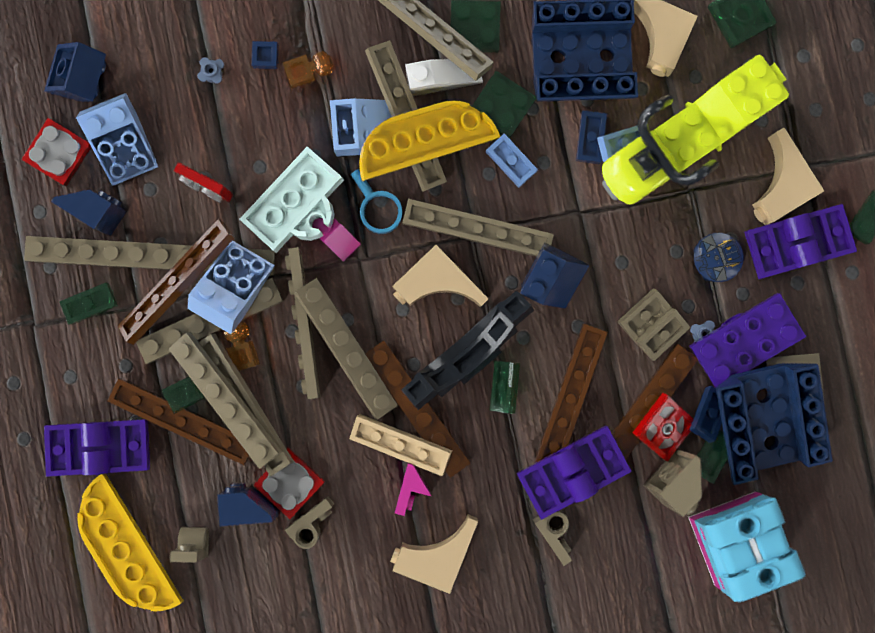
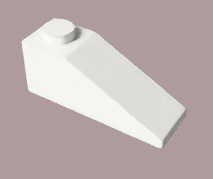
M449 59L426 60L405 64L408 86L412 96L483 83L482 77L475 81Z

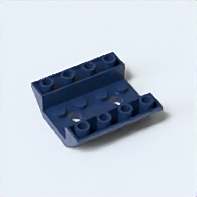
M634 0L533 2L532 57L533 82L537 102L638 98L637 72H633L631 28L635 23ZM604 50L611 52L613 60L609 62L603 61L600 57V52ZM560 52L564 56V61L562 63L553 62L551 54Z
M780 363L731 375L716 387L733 485L758 480V470L800 461L807 467L833 462L818 364ZM766 388V397L762 400H757L758 391ZM769 436H774V443L769 447H765V439Z

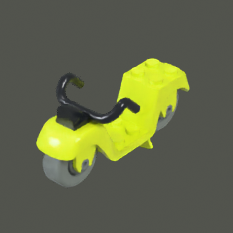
M757 55L719 81L694 103H685V109L656 129L649 131L648 123L650 118L663 108L671 105L673 97L665 95L654 101L640 114L638 120V133L640 137L604 162L602 166L603 187L613 200H620L631 205L670 179L680 185H692L699 182L719 167L717 160L709 161L689 175H684L680 172L715 148L720 152L722 150V143L786 100L789 93L782 83L787 79L775 63L769 66L763 56Z

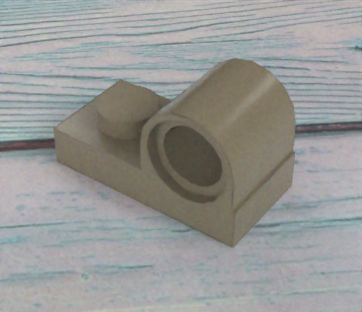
M329 496L285 529L286 533L298 547L309 549L317 543L321 532L315 520L318 519L321 522L332 513L330 508L333 507L334 502ZM303 529L311 530L314 538L308 541L303 539L301 531Z
M559 510L542 520L539 515L533 519L534 523L563 566L571 562L572 559L568 553L572 550L564 539L560 541L557 539L569 527V521L565 514ZM554 516L561 517V524L557 528L549 526V521Z
M181 527L178 535V548L171 551L170 562L197 563L208 557V528Z

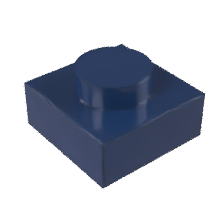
M252 41L251 66L255 69H278V43Z

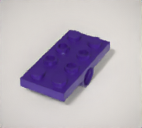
M843 204L798 215L744 232L758 279L857 252Z
M776 293L748 311L727 319L721 324V327L689 346L716 388L731 375L753 369L802 340L806 335L781 294Z
M146 419L44 426L46 476L98 475L112 472L150 470L148 420Z
M604 426L517 472V475L542 520L574 502H581L592 497L598 492V489L632 471L608 426Z

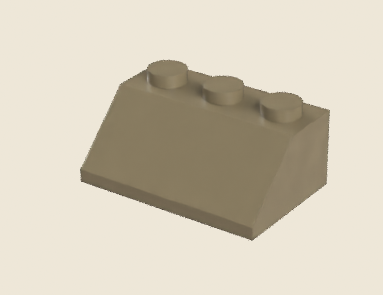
M677 449L669 461H665L643 486L667 508L682 517L686 514L690 515L699 506L698 501L702 498L700 458Z

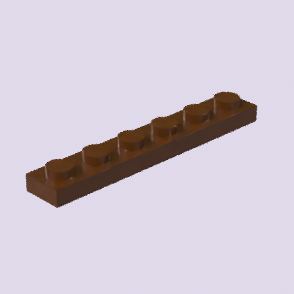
M218 219L118 325L127 343L134 345L232 242L235 237L224 222Z
M582 324L534 463L568 446L608 332Z
M382 341L365 353L384 385L421 438L452 450L445 471L451 478L471 464L429 403L418 410L401 389L411 382L412 379L386 342Z
M679 344L674 346L611 433L625 460L640 441L632 432L662 393L671 398L698 360Z
M122 378L117 379L107 402L237 463L246 465L249 454L230 429Z

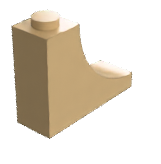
M634 0V13L643 23L650 43V53L646 68L651 69V72L657 76L669 77L675 69L697 19V15L662 0Z
M785 128L768 137L775 158L774 176L766 193L757 202L752 204L755 209L754 214L756 218L763 222L764 225L778 220L824 192Z
M437 245L392 286L396 291L393 294L394 297L402 305L407 302L411 306L427 295L442 292L465 296L479 307L488 300L484 293Z
M467 514L461 527L442 542L427 546L402 543L400 549L395 548L390 561L394 563L393 571L450 594L477 526V518Z

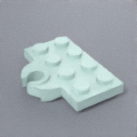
M306 147L244 213L240 220L275 253L293 235L302 240L311 241L318 239L324 235L319 229L313 228L312 224L315 219L323 218L324 224L331 228L335 214L333 205L327 198L344 179L310 148Z

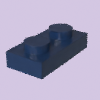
M582 110L576 152L577 162L594 164L602 162L597 138L605 135L607 113Z
M713 386L705 388L689 429L710 443L716 441L722 424L717 390Z

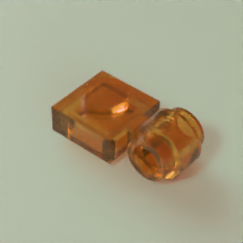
M325 51L314 54L311 62H309L306 54L283 62L292 88L315 81L313 72L318 73L319 76L331 74L334 66L330 55H327Z
M240 322L232 334L224 331L226 340L233 343V347L227 348V352L238 371L260 364L253 341H244L249 336V328L245 322Z

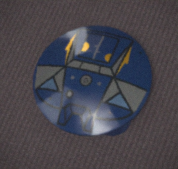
M709 234L702 238L694 247L696 269L707 281H728L738 274L743 265L744 256L742 248L738 241L728 234Z

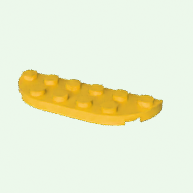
M445 101L391 117L371 131L361 150L360 175L362 181L498 139L500 134L488 115L484 112L481 113L470 106L469 103Z
M100 474L84 491L80 512L77 517L79 532L86 547L113 591L125 603L132 607L151 611H163L178 606L183 602L182 597L107 474Z

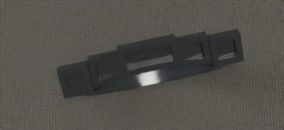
M516 290L505 301L499 302L454 345L419 371L414 379L401 390L412 404L420 410L437 394L443 397L460 381L465 385L502 353L500 347L518 332L516 326L534 311V308Z

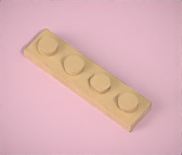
M361 414L357 415L349 438L440 476L445 474L452 453L450 449Z

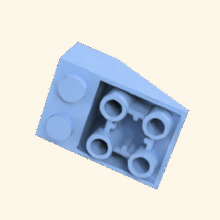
M126 93L79 112L76 119L112 186L158 167L138 115Z
M357 98L330 100L333 147L336 156L361 154L363 144L371 131L383 121L392 117L385 100Z
M232 240L189 293L188 309L232 334L248 312L275 265Z

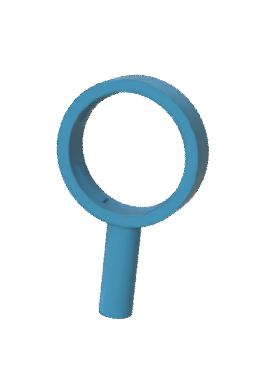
M359 169L352 172L351 176L366 197L360 207V216L365 227L377 234H386L395 230L402 219V207L396 196L386 191L374 192L366 180L362 181ZM379 196L392 199L398 207V216L395 223L385 229L374 228L365 219L366 205L370 200Z

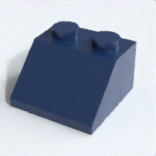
M80 42L57 44L44 91L81 102H93L99 92L98 82L100 75L103 74L106 67V54Z
M92 190L54 197L51 201L94 230L109 236L112 235L127 212L120 207L122 202L102 190L98 194Z
M544 242L521 285L520 294L542 305L566 308L585 275L589 264Z
M245 483L230 484L229 487H225V491L217 495L220 526L273 522L280 515V510L253 486L246 487Z

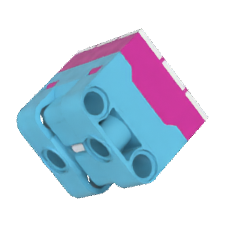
M755 491L688 517L714 585L733 599V601H745L805 577L806 574L798 553L790 548L781 526L785 520L776 498Z

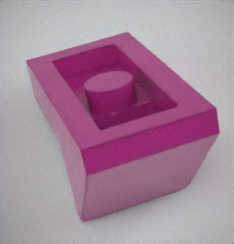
M323 218L315 219L312 224L313 228L319 229L324 235L319 239L343 262L361 245L335 218L331 228L324 224Z
M410 463L407 465L395 514L405 516L406 509L410 511L412 509L415 496L410 495L411 491L431 496V492L416 466Z

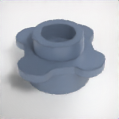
M207 57L200 60L201 70L197 75L198 79L202 82L207 80L215 84L222 81V69L224 68L223 61L220 59L213 61Z
M708 320L702 325H692L690 331L695 342L704 337L702 335L703 332H706L707 335L713 332L715 324Z

